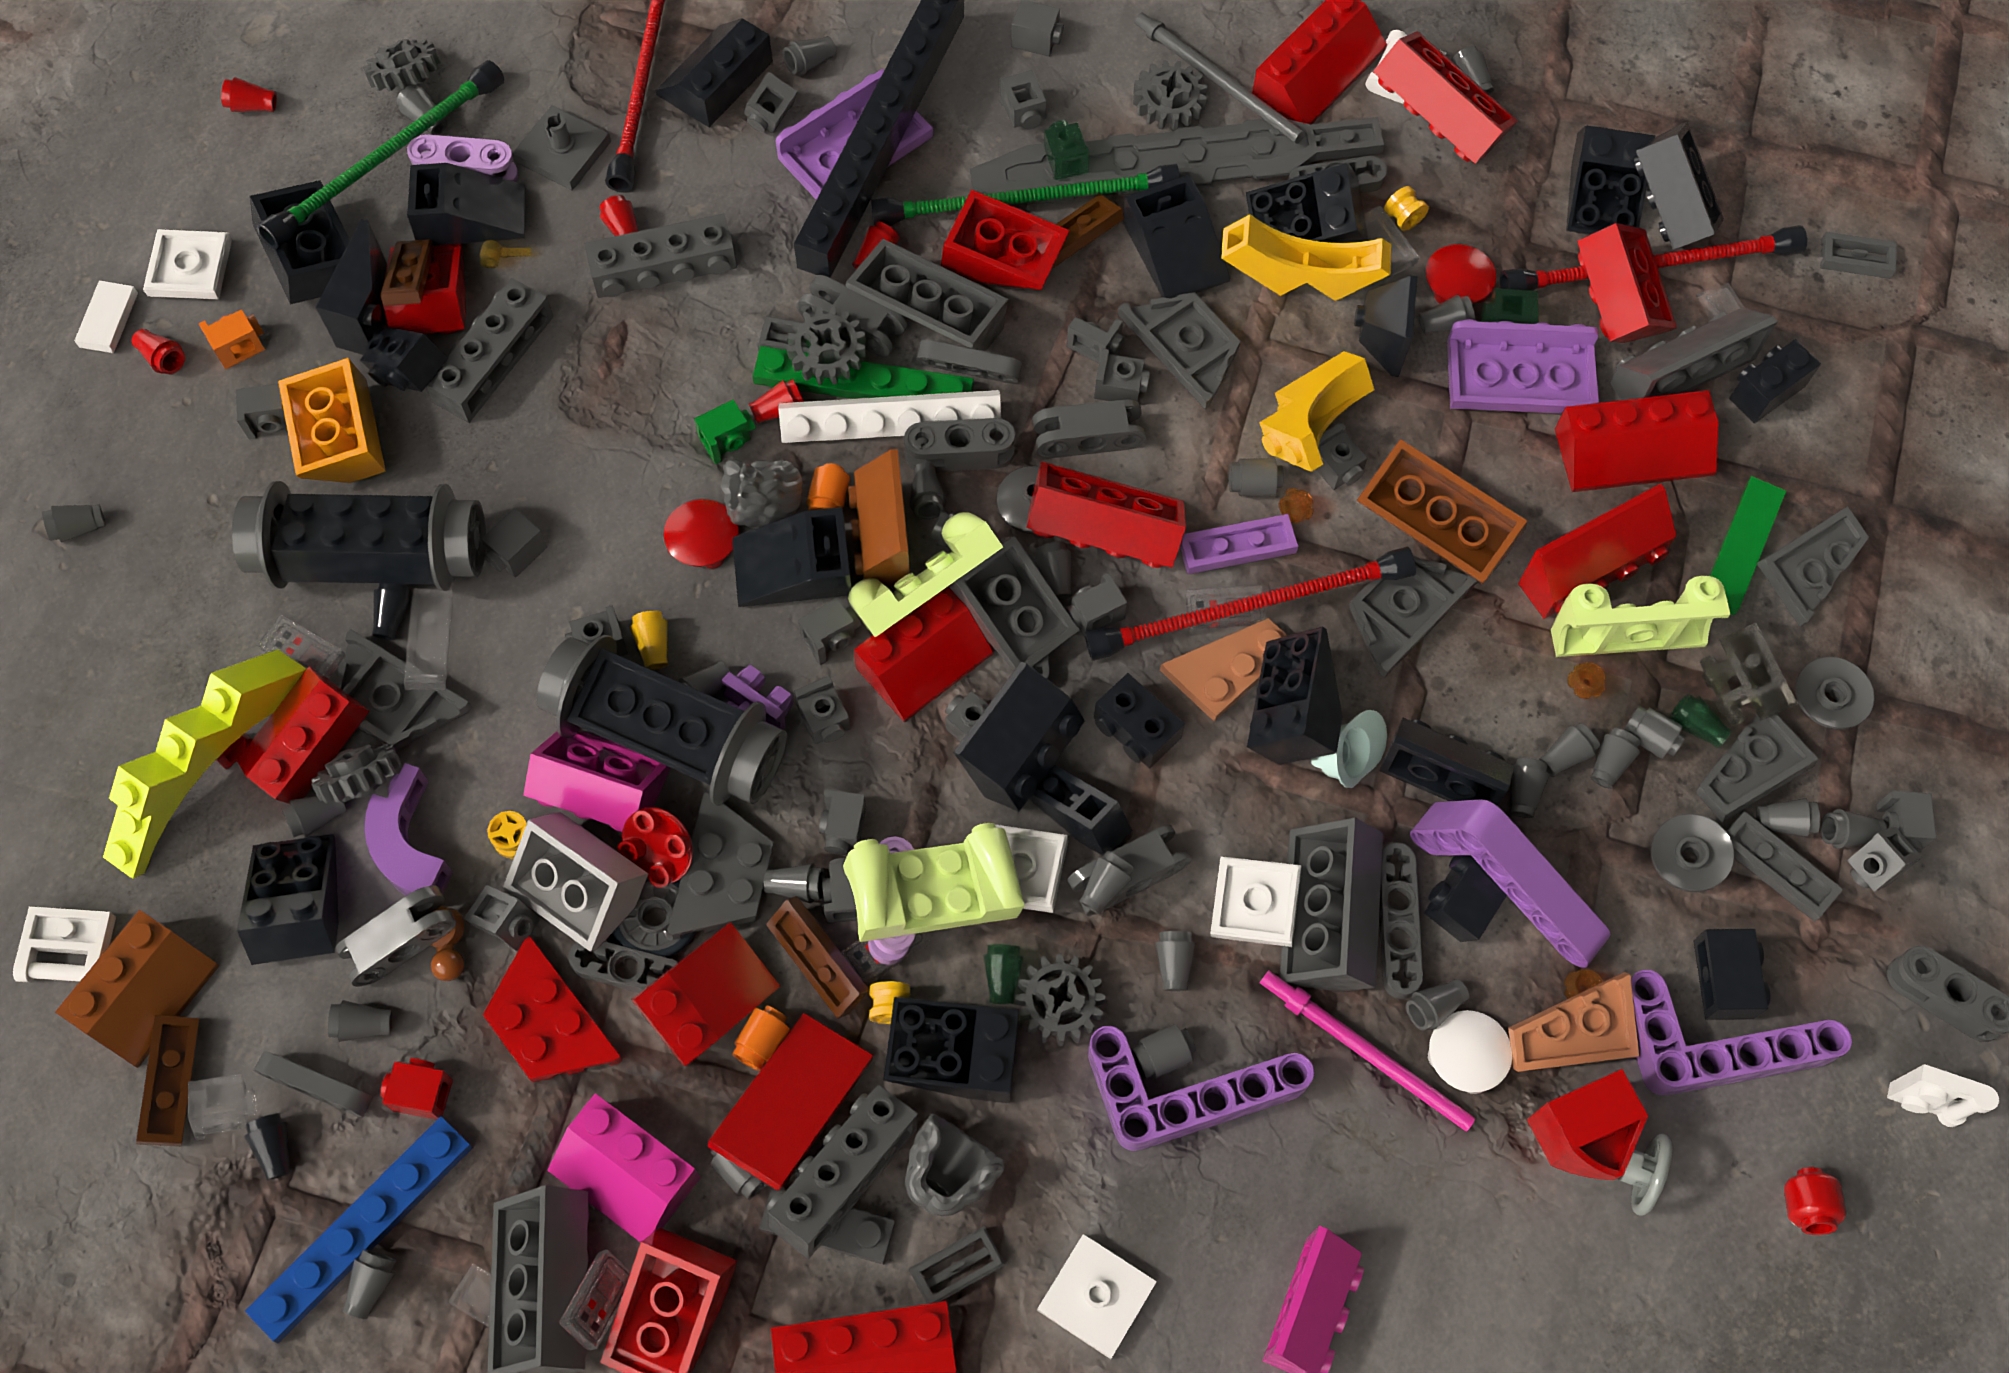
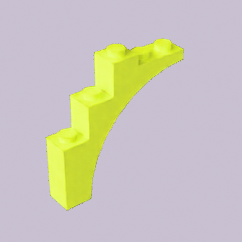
M277 649L212 672L201 706L166 718L156 751L118 766L109 797L118 807L103 858L132 879L145 874L159 838L186 794L231 744L277 709L306 671V668Z

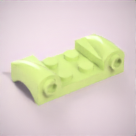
M961 512L949 518L942 528V537L951 549V552L946 554L944 551H941L931 557L925 563L928 568L917 576L909 573L894 584L896 591L893 593L875 578L863 579L852 587L848 597L849 603L874 637L884 632L1003 548L986 521L969 512Z
M1698 576L1690 579L1686 584L1685 591L1675 604L1672 601H1662L1652 606L1636 607L1635 604H1622L1613 609L1606 589L1596 584H1583L1575 587L1565 599L1551 628L1556 657L1705 647L1708 644L1712 620L1714 618H1728L1731 614L1722 582L1711 576Z
M983 823L971 830L972 833L966 837L964 843L889 853L888 845L878 844V841L875 839H867L856 843L854 849L848 853L843 868L855 899L860 942L1017 918L1025 905L1005 829L995 827L994 823Z

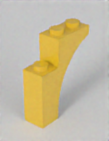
M1249 214L1224 228L1221 259L1280 296L1308 283L1329 298L1337 301L1391 274L1392 244L1383 238L1357 243H1327L1302 239L1280 232Z
M1343 351L1275 392L1279 405L1277 412L1259 422L1264 435L1262 443L1266 451L1272 456L1281 458L1292 465H1297L1310 472L1322 466L1323 462L1318 446L1327 427L1345 409L1375 390L1365 358Z

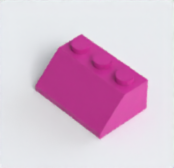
M556 731L530 754L523 796L535 799L543 806L558 807L573 812L575 816L582 819H594L609 824L613 829L622 832L624 824L630 815L639 809L654 807L670 767L610 740L584 731H580L571 738L562 737Z
M596 1093L567 1127L547 1170L570 1189L588 1191V1203L640 1243L657 1229L664 1227L701 1178L694 1167Z
M1319 1225L1306 1238L1262 1360L1288 1373L1329 1372L1335 1355V1350L1329 1348L1334 1331L1339 1334L1342 1333L1350 1311L1349 1308L1344 1307L1348 1291L1356 1292L1364 1272V1267L1358 1265L1362 1253L1325 1227Z

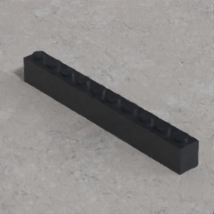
M964 0L920 1L794 242L798 269L831 278L964 18Z

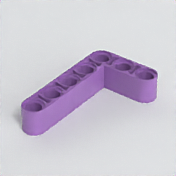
M1487 800L1435 802L1411 830L1410 836L1414 843L1431 855H1471L1554 948L1570 963L1581 968L1588 967L1610 938L1611 934L1606 925L1511 819L1495 804Z
M1641 970L1631 977L1639 1057L1636 1058L1646 1087L1657 1095H1672L1820 1067L1845 1055L1851 1048L1852 1038L1848 1028L1835 1020H1824L1686 1046L1663 977L1652 970ZM1635 985L1644 987L1649 993L1650 1000L1640 998L1635 991ZM1648 1024L1656 1026L1660 1030L1662 1041L1654 1039L1649 1034ZM1819 1035L1829 1040L1832 1048L1831 1051L1822 1046ZM1780 1042L1790 1047L1792 1059L1782 1053ZM1740 1050L1747 1051L1751 1055L1753 1066L1747 1065L1742 1060ZM1700 1057L1707 1058L1712 1063L1714 1074L1703 1069ZM1661 1064L1672 1069L1675 1076L1674 1081L1667 1080L1660 1071Z
M1113 1026L1100 1027L1091 1036L1088 1048L1089 1062L1116 1139L1122 1147L1131 1151L1146 1149L1296 1099L1303 1095L1314 1077V1068L1310 1060L1302 1054L1291 1053L1148 1100L1128 1041L1121 1030ZM1102 1041H1111L1117 1046L1118 1054L1113 1057H1104L1099 1054L1096 1046ZM1285 1068L1296 1069L1302 1076V1083L1299 1085L1289 1084L1284 1079L1282 1070ZM1115 1080H1125L1132 1087V1093L1127 1097L1116 1096L1110 1089V1084ZM1250 1080L1258 1082L1263 1088L1264 1095L1260 1098L1250 1097L1244 1091L1243 1083ZM1209 1093L1218 1094L1224 1100L1225 1108L1221 1111L1210 1110L1205 1105L1203 1097ZM1170 1106L1179 1107L1185 1113L1186 1121L1181 1124L1170 1123L1164 1116V1110ZM1130 1119L1140 1120L1144 1123L1147 1133L1142 1137H1132L1124 1129V1124Z

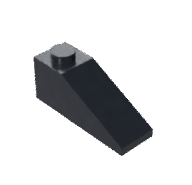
M1056 765L1049 770L1036 788L1033 796L1029 798L1076 840L1104 856L1106 851H1114L1133 831L1118 801Z

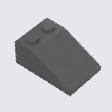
M1015 536L1000 539L999 541L1003 546L1002 549L948 587L969 609L986 640L1008 665L1015 670L1021 661L1032 667L1079 631V629Z

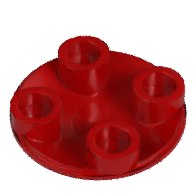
M1453 244L1442 247L1432 254L1426 265V279L1438 303H1442L1455 295L1460 297L1468 296L1472 304L1485 302L1496 283V270L1492 261L1486 254L1472 246Z
M697 499L682 504L671 513L664 527L665 545L672 557L689 566L707 567L710 569L718 568L723 564L724 559L733 551V537L739 535V526L734 524L730 516L727 515L726 506L709 499Z
M646 807L634 812L625 822L622 830V842L619 843L617 852L647 872V878H649L653 886L665 887L678 881L687 873L692 863L693 847L688 831L676 816L661 808Z

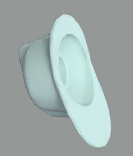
M1366 710L1357 715L1348 724L1341 725L1337 753L1311 758L1312 765L1321 768L1327 776L1339 779L1344 787L1353 788L1376 767L1386 749L1387 728L1382 715L1374 710Z

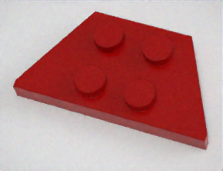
M530 936L527 937L483 1013L486 1021L532 1082L551 1079L555 1075L562 1073L568 1075L585 1071V1068L608 1063L610 1066L619 1064L623 1061L620 1055Z

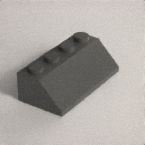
M885 239L879 242L846 281V288L971 349L987 351L1004 328L1008 298Z
M1740 308L1729 314L1727 312L1719 313L1704 326L1699 328L1692 326L1670 342L1660 341L1638 357L1630 355L1617 364V370L1610 385L1621 400L1686 393L1755 360L1778 321L1772 315L1745 308Z
M1357 818L1290 830L1288 864L1301 865L1292 947L1282 946L1280 978L1290 986L1340 992L1376 988L1383 832Z
M543 1185L494 1202L487 1373H574L585 1370V1357L587 1354L586 1323L580 1317L584 1311H587L588 1299L586 1297L587 1266L589 1261L587 1252L588 1191Z

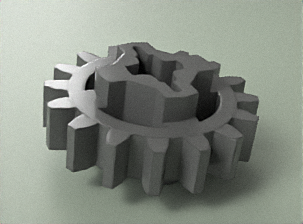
M402 39L393 45L380 48L375 53L376 58L368 59L366 61L368 65L363 66L371 88L376 87L377 91H381L384 88H387L388 91L393 89L395 91H402L409 85L424 82L430 77L429 72L438 70L437 65L441 64V61L432 42L428 43L424 39L417 43L416 39L411 41L409 39Z
M1163 60L1162 67L1160 68L1153 63L1150 64L1149 73L1142 70L1139 80H1135L1133 105L1138 106V116L1147 114L1146 123L1150 125L1154 121H1158L1159 129L1162 130L1166 124H1171L1172 129L1176 130L1180 122L1189 127L1191 117L1199 120L1201 110H1205L1208 87L1202 84V74L1193 76L1194 67L1189 66L1184 70L1181 68V61H1177L1174 66H1169L1168 61Z
M834 306L830 308L827 314H823L821 307H816V315L813 317L807 312L802 313L804 323L801 324L794 321L792 323L794 333L787 334L789 347L786 349L789 359H792L795 372L802 370L803 378L806 381L813 375L816 376L818 385H822L825 378H830L832 384L835 385L838 380L837 376L841 374L846 379H850L849 369L852 367L860 370L861 363L859 358L866 357L867 354L864 345L866 344L865 332H861L859 320L851 322L850 313L847 310L841 316H838ZM845 335H847L851 341L850 348L846 346L844 338ZM804 343L807 344L809 355L807 357L803 353Z
M367 744L356 749L349 748L338 753V756L333 761L325 764L326 769L317 773L318 776L312 778L311 785L319 801L323 800L324 803L335 800V802L341 800L346 802L354 798H365L375 793V790L380 785L386 783V777L396 774L395 770L401 768V761L393 745L388 746V744H384L380 747H377V745L371 747V745Z
M1057 954L1056 963L1050 964L1049 960L1044 956L1040 962L1041 969L1037 970L1030 965L1027 968V975L1030 980L1020 979L1018 982V988L1025 992L1016 995V1005L1025 1006L1019 1012V1020L1025 1021L1030 1019L1031 1022L1027 1032L1031 1035L1038 1029L1041 1030L1043 1043H1046L1051 1035L1057 1037L1059 1046H1063L1065 1036L1069 1035L1075 1043H1078L1081 1038V1029L1089 1034L1094 1031V1025L1090 1019L1101 1020L1103 1011L1095 1007L1105 1003V995L1095 993L1101 988L1102 980L1101 978L1090 980L1093 967L1089 965L1082 970L1079 969V958L1076 956L1071 960L1070 964L1064 963L1062 954ZM1061 975L1059 978L1049 982L1044 980L1050 976ZM1076 980L1084 988L1088 1000L1085 999L1086 996L1078 993L1075 986ZM1067 986L1066 1001L1061 1006H1058L1056 1013H1054V998H1057L1063 992L1064 987ZM1033 999L1036 1000L1035 1003L1042 1005L1046 1013L1044 1019L1037 1013ZM1071 1017L1077 1019L1070 1024L1059 1025L1061 1021Z

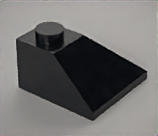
M1410 275L1367 291L1364 304L1357 305L1354 326L1360 327L1359 342L1394 377H1399L1413 338L1418 276Z

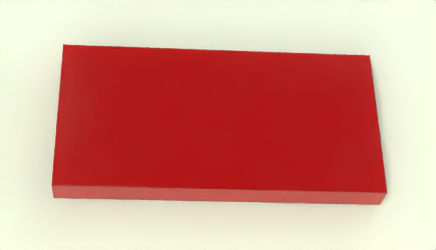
M803 1013L709 1139L708 1147L779 1191L787 1183L871 1064L873 1055Z

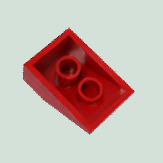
M971 189L943 244L941 267L971 281L1042 290L1070 230Z
M462 243L433 246L434 255L421 303L383 306L388 327L423 334L434 332L451 334L465 328L466 295ZM390 247L386 274L395 247Z
M729 922L631 1000L679 1062L686 1066L724 1036L781 986L734 925Z
M661 1227L641 1241L600 1363L622 1373H692L724 1302L737 1260Z

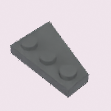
M1847 506L1759 561L1757 565L1797 624L1801 626L1809 621L1814 614L1813 610L1832 589V584L1840 573L1846 570L1869 536Z
M1765 702L1750 724L1740 733L1735 743L1721 757L1699 785L1696 793L1721 822H1724L1813 768L1818 758Z

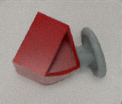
M1623 1069L1547 1102L1527 1119L1552 1167L1582 1177L1612 1181L1618 1179L1633 1185L1631 1207L1638 1216L1647 1215L1657 1203L1671 1166L1673 1154L1672 1140L1666 1134H1658L1652 1139L1645 1153L1634 1150L1648 1114Z

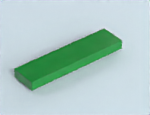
M1753 476L1746 483L1709 576L1722 582L1730 614L1734 616L1741 606L1786 493V490Z

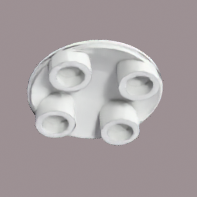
M1466 1010L1452 1013L1442 1024L1433 1030L1430 1038L1428 1060L1447 1084L1458 1090L1477 1095L1494 1088L1506 1077L1512 1063V1051L1508 1035L1498 1022L1483 1013Z

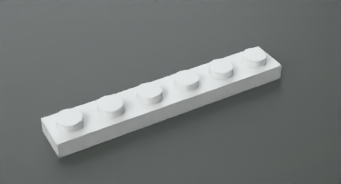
M999 390L779 403L778 408L782 443L904 436L906 430L911 425L919 422L986 418L1001 419Z

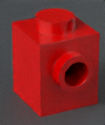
M410 1058L409 1064L394 1061L391 1073L388 1072L385 1075L381 1085L382 1103L393 1112L437 1120L440 1116L443 1117L453 1079L445 1071L434 1069L435 1064L426 1060Z

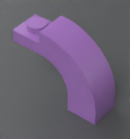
M404 763L400 773L394 775L388 787V798L372 794L365 816L367 847L379 870L403 895L407 896L417 889L430 885L438 886L443 894L453 874L452 870L444 860L417 851L409 843V823L429 781L420 768Z

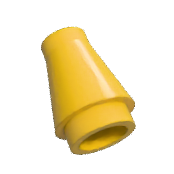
M645 611L632 616L633 624L630 626V630L644 661L645 668L657 670L668 666V621L663 619L662 612Z

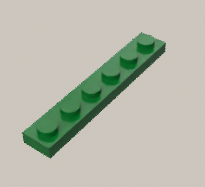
M760 346L752 376L754 384L774 387L783 379L785 383L794 379L799 391L849 399L972 392L974 386V378L864 361H860V370L852 367L849 369L850 379H846L841 374L837 376L838 380L835 385L832 384L830 378H825L822 385H818L816 376L813 375L806 381L803 378L802 370L795 372L792 359H789L787 350Z

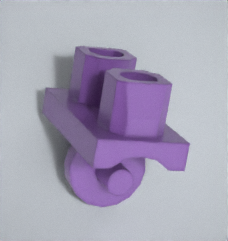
M748 665L737 676L730 672L727 673L722 679V683L726 685L724 696L730 700L727 704L745 711L752 703L759 701L766 707V722L780 729H785V716L794 704L793 696L781 686H776L766 698L759 694L758 691L766 681L762 673L752 665Z

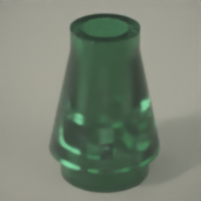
M1690 693L1678 702L1669 718L1683 726L1681 730L1711 743L1716 748L1726 741L1732 731L1700 696L1695 698Z
M991 944L987 946V954L983 955L990 1004H1014V994L1024 958L1020 956V946Z

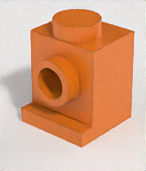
M242 309L233 314L223 316L220 320L210 325L206 321L198 323L225 370L265 350L258 336L264 334L262 328L253 314L246 317Z

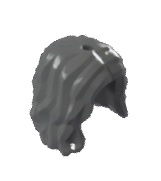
M729 459L723 465L724 475L721 488L725 493L724 503L726 504L727 515L730 516L734 524L746 525L747 527L765 526L797 513L801 504L803 480L799 470L787 460L774 462L757 460L754 463L746 464L737 459Z
M930 1114L929 1118L917 1132L914 1144L909 1151V1163L905 1177L908 1196L915 1204L923 1207L931 1215H954L967 1205L981 1199L986 1191L991 1189L996 1179L1004 1172V1162L1000 1157H996L994 1152L989 1151L982 1143L976 1142L971 1136H967L951 1122H947L936 1114Z

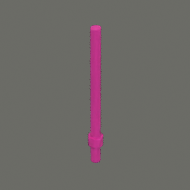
M1267 971L1260 984L1285 1001L1286 1004L1284 1006L1297 1016L1299 1013L1306 1016L1467 1132L1476 1119L1311 1001V995L1298 986L1295 989L1271 971Z

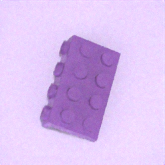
M885 69L868 75L861 83L848 91L840 93L833 101L822 108L813 110L806 118L794 126L785 128L776 138L778 160L816 200ZM917 111L888 166L933 137V128Z
M1473 319L1455 322L1447 339L1450 409L1563 413L1567 406L1599 403L1594 348L1598 339V329L1596 327H1586L1582 324L1564 326L1550 325L1543 322L1518 324L1511 321H1501L1498 323L1478 322Z

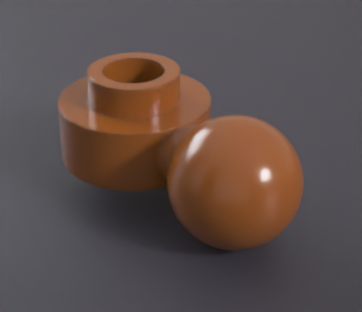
M440 906L433 912L439 910L451 911L456 921V926L448 934L430 945L437 949V953L431 960V971L441 981H453L464 970V959L453 948L463 935L464 921L457 910Z

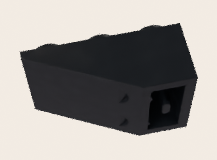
M1588 125L1584 126L1577 133L1571 166L1566 231L1591 235L1615 223L1639 228L1647 179L1645 176L1641 177L1638 174L1634 157L1638 156L1636 150L1640 145L1655 138L1656 135Z
M446 162L410 165L407 217L415 240L430 239L433 242V246L525 238L526 188L524 184Z
M1347 163L1246 192L1249 214L1280 232L1302 239L1327 243L1368 241L1358 176Z
M1190 174L1125 196L1124 220L1122 222L1162 297L1175 298L1181 294L1199 293L1230 282L1231 278L1225 261L1221 259L1222 252L1206 204Z
M842 507L803 511L733 537L738 607L849 596L851 580Z
M1322 626L1267 641L1263 653V663L1256 691L1257 695L1250 723L1247 748L1278 765L1337 753L1343 715L1327 629Z
M334 834L253 845L237 928L251 965L335 953L339 920Z
M894 997L883 1080L966 1099L1010 1103L1019 1010Z

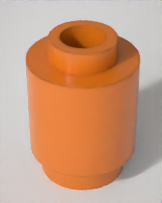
M826 463L815 468L806 501L809 507L808 511L838 507L843 509L851 480L843 467L834 463Z
M766 1006L764 1010L755 1008L734 1042L736 1048L732 1055L750 1068L761 1071L790 1031V1028L785 1024L787 1017L770 1006Z

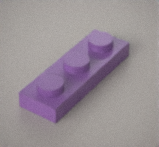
M1288 514L1186 533L1183 535L1180 544L1187 574L1295 554L1298 549Z

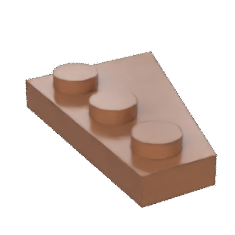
M1267 618L1161 664L1160 671L1215 722L1259 682L1266 642L1286 637L1287 635Z
M1626 972L1508 1028L1512 1051V1066L1518 1072L1639 1057L1631 976Z

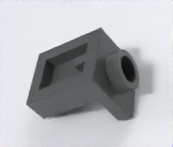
M1075 316L1068 326L1066 347L1097 363L1100 361L1102 349L1109 350V354L1117 355L1125 341V336L1122 335L1124 321L1116 318L1109 330L1105 332L1095 323L1085 322Z
M486 885L464 917V920L473 927L499 938L507 946L518 951L523 941L530 935L538 923L539 916L519 899Z

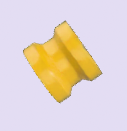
M1405 186L1396 191L1384 206L1386 214L1397 219V226L1402 231L1415 227L1422 221L1429 210V206L1425 201L1416 198V192L1411 186Z
M514 811L501 812L493 817L487 829L488 838L500 855L505 858L514 859L527 822L522 815Z
M894 981L871 984L869 986V995L873 999V1007L869 1010V1020L879 1024H891L894 997L908 998L910 996V985Z

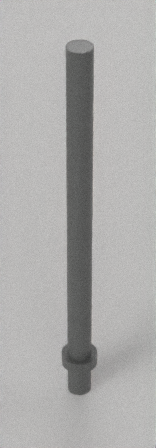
M1143 12L1138 14L1135 24L1147 32L1146 36L1153 42L1159 41L1296 144L1303 139L1305 135L1303 130L1167 31L1164 23L1160 20H1152Z

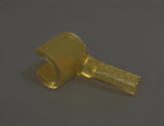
M487 240L481 246L480 264L486 268L498 267L500 257L531 256V247L507 248L502 247L496 241Z

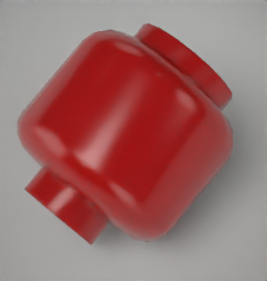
M1818 1167L1802 1168L1797 1171L1796 1176L1786 1181L1784 1196L1787 1215L1791 1223L1801 1228L1803 1233L1809 1235H1826L1835 1232L1838 1228L1837 1226L1845 1220L1847 1213L1840 1181L1830 1174H1825Z

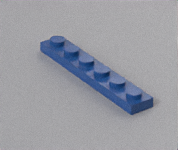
M440 1116L245 1310L247 1315L273 1342L279 1343L352 1270L354 1258H360L363 1249L372 1250L473 1147Z

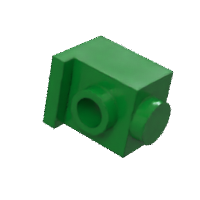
M734 399L694 418L698 437L715 465L722 462L721 454L727 451H736L745 442L751 440L749 432L756 429L749 412L746 409L741 411Z

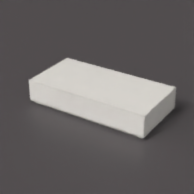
M105 281L98 282L74 340L79 348L109 353L115 352L138 295L134 286Z

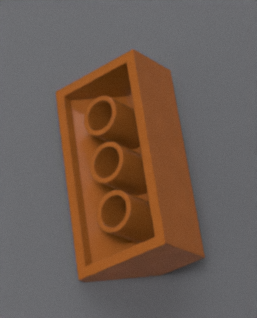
M1402 439L1397 442L1357 499L1358 503L1482 584L1486 582L1507 557L1526 530L1528 522Z

